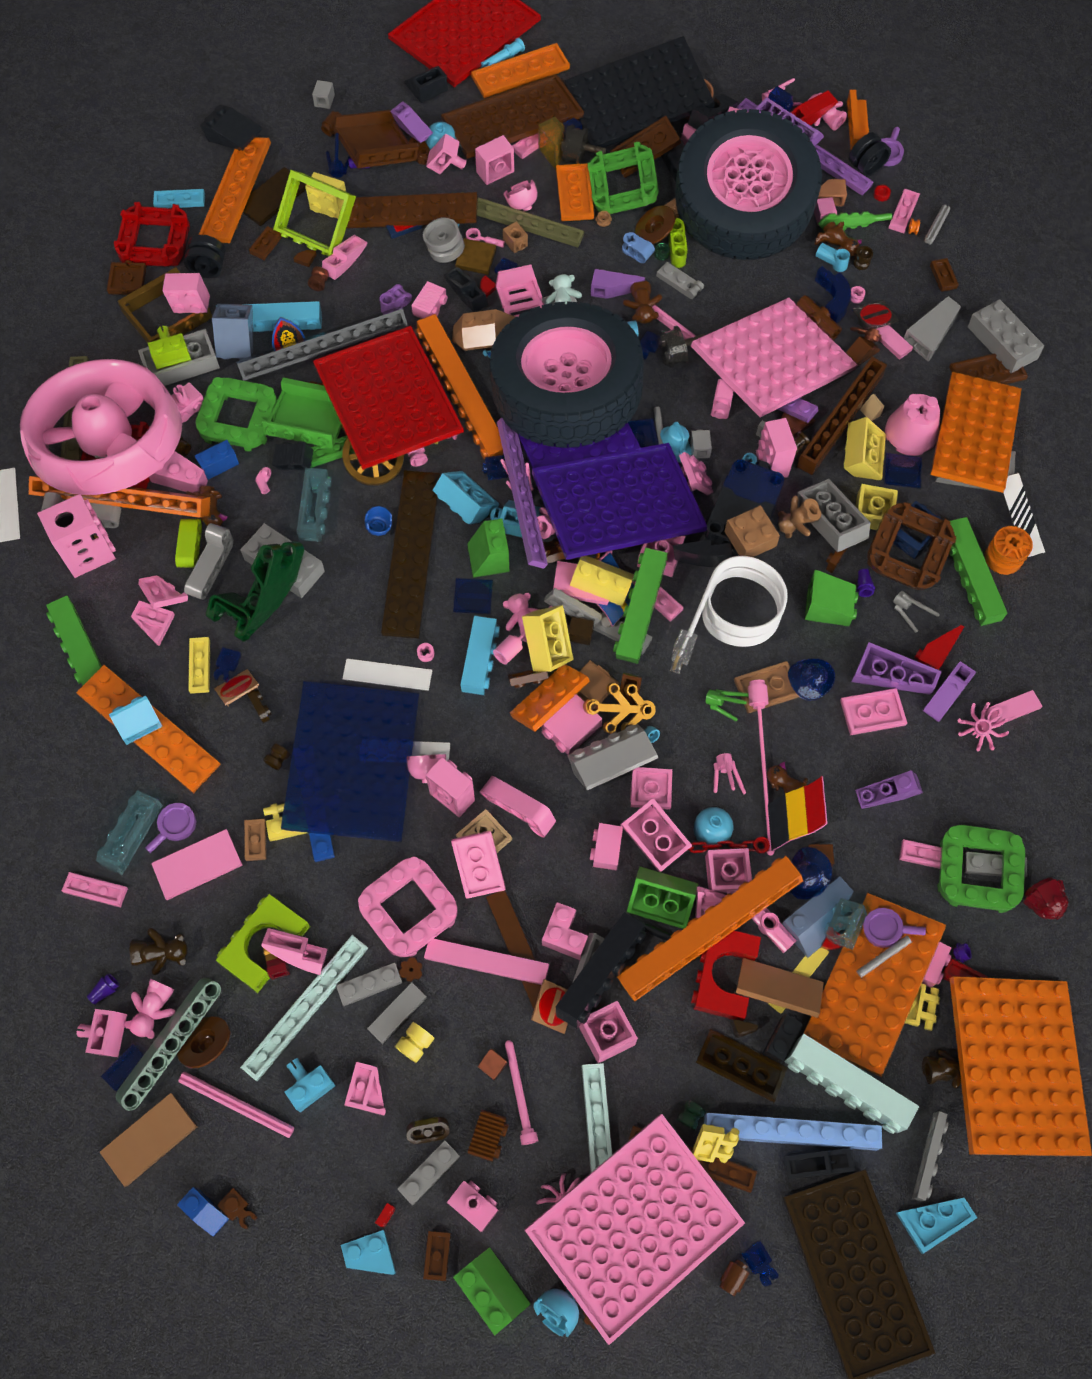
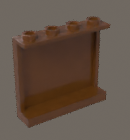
M391 110L335 116L333 130L357 168L416 161L419 146L417 143L409 144L394 121Z

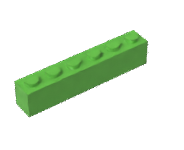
M968 518L950 521L956 536V542L952 545L949 555L953 557L955 570L960 574L961 584L967 591V598L974 608L976 620H979L981 626L1002 621L1007 615V611Z
M645 548L644 553H640L638 564H641L640 569L635 571L633 581L636 583L634 588L630 589L628 599H631L629 606H625L623 614L626 617L625 622L620 624L618 634L621 635L620 640L615 642L613 652H616V659L639 663L668 559V553Z
M67 595L47 604L49 612L46 614L50 622H54L56 626L53 628L58 638L61 637L63 641L60 643L64 653L68 652L69 658H67L70 667L72 669L75 668L77 672L74 674L78 684L82 683L83 686L102 665L74 604Z

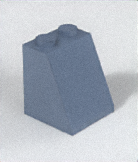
M217 304L212 317L216 358H239L241 360L252 356L253 306Z

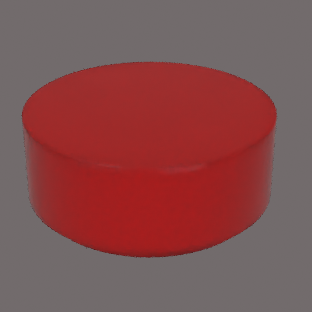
M878 185L874 190L873 196L876 200L884 202L889 199L891 190L886 185Z

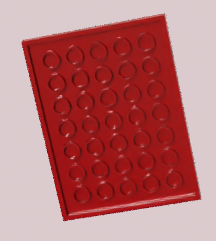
M432 0L388 33V38L427 68L439 66L447 75V82L456 87L469 77L472 71L479 69L482 61L503 50L506 44H511L516 38L541 20V15L520 0Z
M411 326L313 360L315 369L362 470L464 432L463 426Z

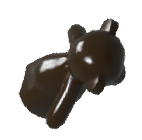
M149 928L147 931L148 935L154 941L146 942L132 939L130 942V960L133 966L157 960L152 969L153 975H157L161 971L167 959L175 961L181 966L186 963L185 957L188 953V947L181 933L175 939L165 942L164 938L155 929Z
M938 1049L936 1052L939 1058L925 1056L923 1058L922 1071L926 1076L928 1084H934L940 1080H952L951 1085L953 1088L960 1086L961 1076L958 1059L942 1049Z

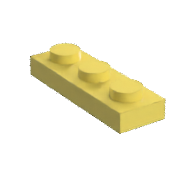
M209 637L190 638V694L210 692Z

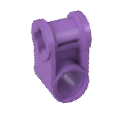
M396 284L380 296L381 312L407 306L412 300V295L407 293L401 284Z

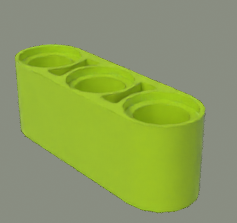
M676 218L675 224L668 234L671 264L676 268H681L686 264L687 242L684 222Z
M201 519L180 520L175 555L177 568H194L198 562L202 533Z

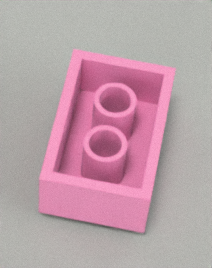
M786 418L765 422L764 428L761 431L759 447L756 450L757 459L765 461L771 466V470L766 474L767 481L787 478L797 451Z
M441 757L426 774L430 795L460 818L475 801L473 779L466 772L461 773L457 770V766L448 759L446 761Z
M651 799L621 824L659 872L663 871L692 847L691 843L654 799Z

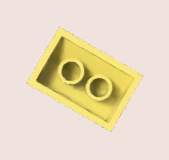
M868 417L848 423L844 469L854 477L882 480L886 434Z
M583 556L578 562L569 586L622 606L634 574L589 556Z
M563 605L536 610L522 616L533 671L551 672L574 660Z

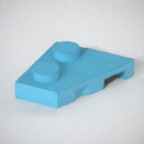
M384 1230L341 1245L346 1268L390 1275L396 1274Z

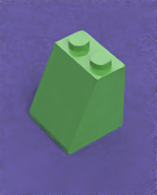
M503 519L484 521L467 544L473 578L510 572L509 550Z
M814 570L808 585L805 620L850 626L852 620H855L857 615V609H854V603H857L858 592H855L856 585Z

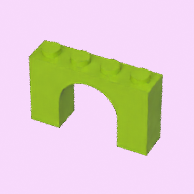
M270 894L259 901L256 911L247 916L244 926L240 931L234 932L231 942L227 947H223L218 952V958L216 959L222 967L257 993H259L270 977L264 969L254 963L249 957L248 945L252 936L261 929L276 928L282 932L303 937L310 928L307 921Z

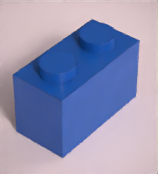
M228 440L195 455L199 467L204 470L207 480L239 464Z

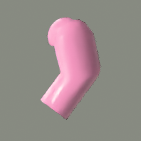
M263 467L256 477V483L262 494H267L270 491L267 482L271 476V469L268 467Z

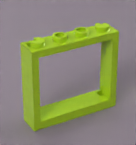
M290 170L273 230L282 233V237L293 238V242L298 244L305 243L307 248L315 251L319 249L322 251L321 254L331 256L333 248L342 243L356 196L299 171ZM300 182L344 200L330 246L287 228Z

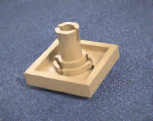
M486 809L456 834V837L460 838L490 830L493 832L494 830L492 836L497 853L512 840L511 835Z

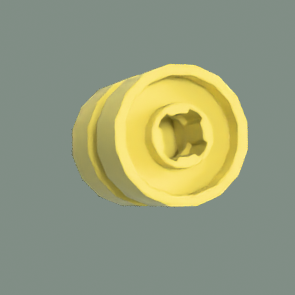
M412 1022L406 1030L407 1036L401 1037L395 1048L417 1063L424 1054L423 1048H428L433 1042L434 1037L418 1024Z

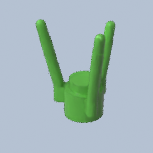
M710 689L706 696V704L711 705L710 709L716 710L728 718L737 721L738 719L718 706H722L724 700L747 704V701L725 695L748 697V693Z

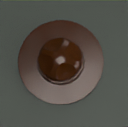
M664 205L650 209L638 221L635 234L652 244L661 241L670 233L675 224L676 216L674 211Z
M220 1017L202 1019L178 1051L179 1061L188 1068H200L213 1062L224 1051L230 1038V1028L225 1020Z

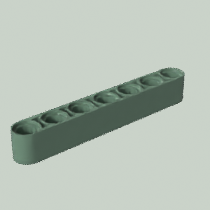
M208 977L202 978L197 982L118 1089L116 1100L125 1110H134L141 1104L221 993V987L217 982ZM211 984V990L205 993L206 987ZM199 1002L198 1008L192 1011V1006ZM186 1020L185 1026L179 1029L180 1022ZM172 1038L173 1040L171 1045L165 1047L166 1041ZM159 1057L158 1063L152 1065L153 1059ZM146 1075L145 1080L138 1084L139 1078ZM132 1094V1098L128 1102H124L125 1097Z

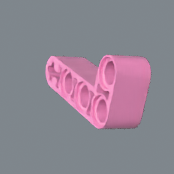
M491 776L480 790V794L484 798L528 823L531 830L540 837L544 838L556 823L548 807L494 776Z

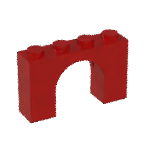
M733 931L701 954L700 962L703 963L702 971L698 970L695 982L699 983L698 990L693 991L691 1003H695L694 1010L744 1021L749 998L728 993L719 988L713 979L712 967L716 960L724 956H735L755 961L758 956L761 937Z

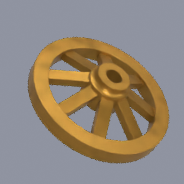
M348 438L345 441L342 453L344 466L351 477L358 482L373 486L382 485L394 479L400 472L404 455L397 457L395 466L388 461L381 463L390 471L384 476L379 477L378 464L372 466L374 478L362 475L364 470H362L361 466L356 471L351 465L350 461L357 460L355 454L349 455L351 444Z

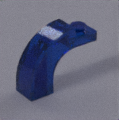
M821 266L817 270L815 281L832 295L833 299L825 305V308L828 309L830 318L838 324L846 314L851 299V288L847 279L840 272L833 275L831 271Z

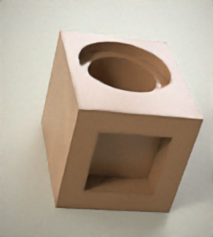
M516 221L503 229V241H505L513 253H516L528 246V234Z

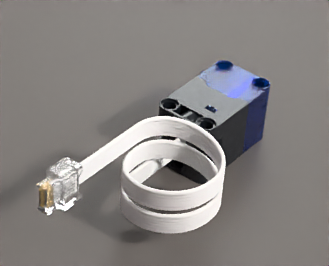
M738 459L733 463L729 475L725 479L720 496L711 512L704 541L711 540V546L730 543L732 557L722 561L713 571L689 631L680 630L671 656L673 664L670 671L680 674L683 664L688 665L698 637L693 632L701 613L704 625L710 634L716 639L733 646L746 647L760 644L774 634L780 623L787 604V589L782 577L769 564L756 559V556H739L725 533L727 520L760 505L771 521L784 484V476L779 472L771 470L770 464L760 460L753 464L743 459ZM731 577L747 578L759 583L769 591L775 600L777 615L771 621L760 626L743 627L734 625L722 619L714 611L711 605V596L716 585L722 580Z

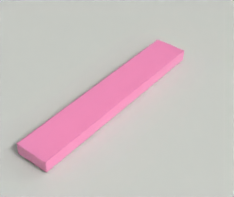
M433 939L427 944L424 955L426 960L542 985L543 979L546 980L549 969L548 963Z

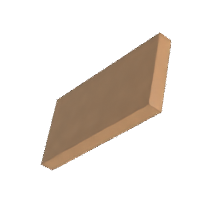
M743 958L736 993L818 1018L824 982Z
M170 1093L103 1148L100 1154L123 1186L127 1187L194 1131L197 1125L176 1097Z

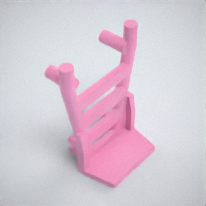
M532 265L498 272L496 290L505 313L511 315V313L538 306L542 308V305H544L542 294ZM526 289V291L520 293H515L511 295L509 293L511 291ZM528 298L533 299L532 301L510 305V302Z

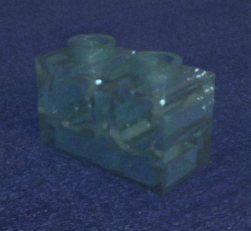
M840 898L839 903L835 904L833 908V918L831 922L827 923L825 928V934L829 942L853 950L867 916L864 905ZM847 912H853L850 916H844ZM845 930L843 934L837 935L838 931Z

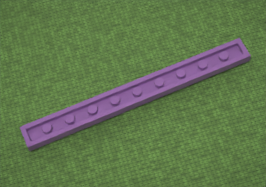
M745 98L736 108L741 110L747 109L749 112V109H755L758 105ZM817 144L815 145L822 170L836 179H845L846 185L860 195H863L872 187V180Z
M500 418L497 425L529 565L544 569L548 563L519 437L505 423L503 418Z

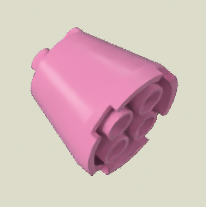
M911 394L890 415L885 426L887 441L889 440L897 448L896 451L909 456L923 455L924 452L935 446L940 427L938 400L935 397L924 394Z

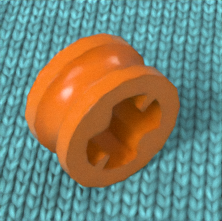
M911 218L908 234L912 232L915 235L918 234L920 219L914 221Z

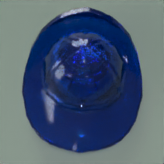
M806 659L796 662L789 668L788 678L791 687L801 698L807 701L817 700L827 694L833 687L835 671L824 660Z
M801 848L791 862L802 875L803 882L790 890V892L797 899H812L822 894L828 887L832 878V866L827 856L816 848Z

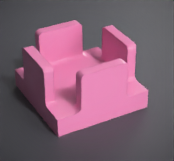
M643 767L633 769L630 793L631 807L642 808L651 799H654L662 809L670 810L672 769Z

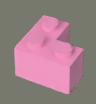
M558 902L556 903L542 938V946L580 960L588 936L570 929L576 915V909Z

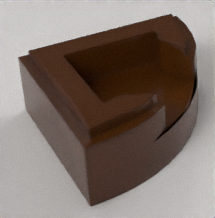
M305 250L298 253L293 259L295 263L310 267L317 254L316 251Z

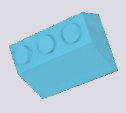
M463 471L442 473L432 490L440 500L450 506L452 511L458 513L467 524L480 523L490 514L493 508H498L500 505Z

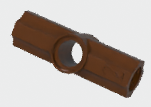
M804 295L800 298L796 305L829 338L835 339L841 333L842 328L830 318L828 309L823 306L819 307L809 296Z

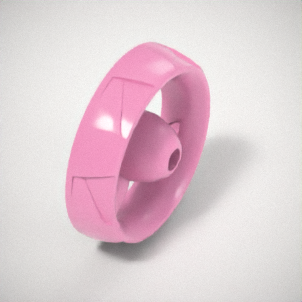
M117 359L87 361L56 373L40 385L32 394L23 409L20 420L23 448L36 475L42 481L58 490L81 495L116 492L145 480L168 461L179 443L182 432V419L177 403L158 377L140 364ZM145 401L155 410V415L150 428L137 441L131 437L132 428L127 417L132 415L142 402ZM74 407L72 427L54 428L57 421ZM76 438L84 452L92 456L96 455L105 458L85 461L64 459L49 451V445Z

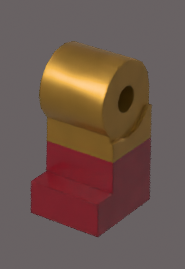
M263 948L268 976L273 980L289 975L287 962Z

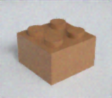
M761 505L727 520L725 533L739 556L755 557L775 548L780 537Z

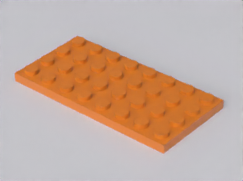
M952 372L930 475L1004 493L1022 388Z
M867 893L822 992L820 1014L818 1018L811 1016L804 1034L851 1064L882 1077L946 929V925ZM878 908L891 909L900 916L903 925L926 927L925 935L903 934L902 938L907 935L912 943L861 978L856 971L888 949L874 946L864 935V920L871 911Z

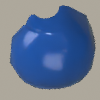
M382 506L370 508L365 515L366 529L372 535H385L392 526L391 512Z

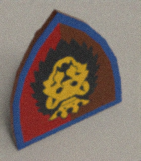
M280 317L272 332V347L274 349L304 339L305 336L296 324Z

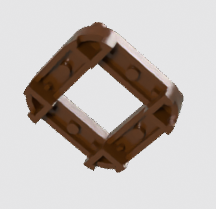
M904 502L893 505L886 510L868 550L867 564L876 573L912 589L925 590L930 588L940 580V574L950 549L956 542L954 530L950 525L951 522L910 506V503ZM901 524L933 538L920 570L889 557L890 549Z

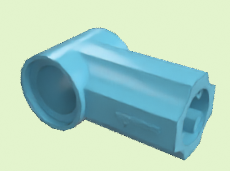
M821 243L816 252V257L832 264L835 271L843 272L848 267L850 253L846 249L837 250Z

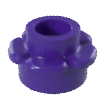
M956 944V948L953 950L955 958L962 963L970 960L972 956L968 944Z

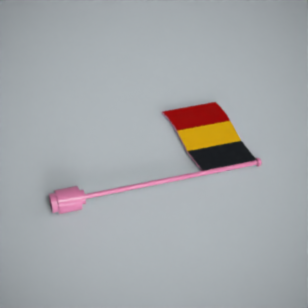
M752 680L749 682L750 686H748L749 705L753 709H757L767 838L770 843L767 854L773 855L775 853L774 850L792 840L812 834L827 824L823 776H821L811 784L785 793L769 803L761 709H764L769 704L768 690L764 680Z

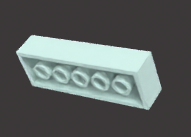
M805 1034L796 1040L784 1061L789 1064L787 1067L795 1073H803L807 1076L806 1079L814 1085H822L826 1088L825 1091L833 1097L839 1096L844 1099V1104L852 1109L858 1108L864 1112V1117L873 1122L877 1120L883 1124L882 1128L889 1133L894 1134V1132L899 1133L907 1130L919 1108L912 1101Z

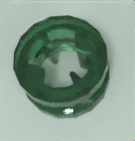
M665 243L656 245L655 258L662 261L668 259L670 247Z

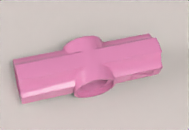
M767 908L751 918L758 925L760 932L767 935L782 953L786 952L796 943L797 940L779 922L778 916L771 913ZM764 920H770L773 923V928L766 927Z

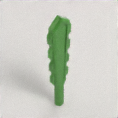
M864 211L861 214L858 212H852L851 214L846 212L839 215L829 213L818 224L823 230L830 222H835L837 225L844 221L843 230L849 227L855 229L858 226L867 227L875 221L892 220V213L876 215L868 211Z

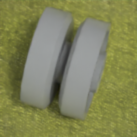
M439 218L429 223L424 229L423 239L433 260L442 263L450 262L458 258L465 247L464 240L460 234L458 224L454 220Z

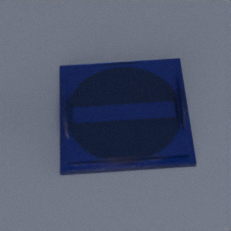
M886 453L884 484L921 488L922 457Z
M456 578L453 612L490 614L493 580Z

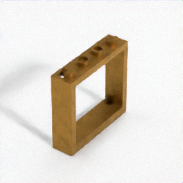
M175 267L170 271L166 272L165 274H173L180 272ZM165 274L118 300L123 314L147 343L159 340V334L151 337L132 312L164 294L162 290ZM209 306L207 313H192L168 327L170 336L180 333L184 335L211 319L212 314Z

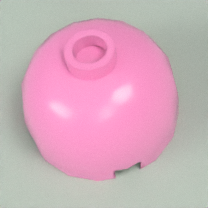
M528 180L512 186V191L509 193L507 190L504 192V197L509 206L517 210H523V212L532 208L531 205L535 203L538 193L533 180H531V183Z
M446 754L407 756L408 771L415 779H422V783H427L426 774L441 757L446 760Z

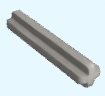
M942 205L925 237V243L931 245L934 242L950 211L949 206Z

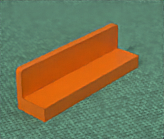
M850 90L847 98L850 150H852L858 140L869 133L866 100H857L856 90Z

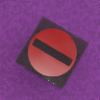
M884 299L852 309L858 317V324L862 329L866 328L868 331L870 328L877 329L899 322V319Z

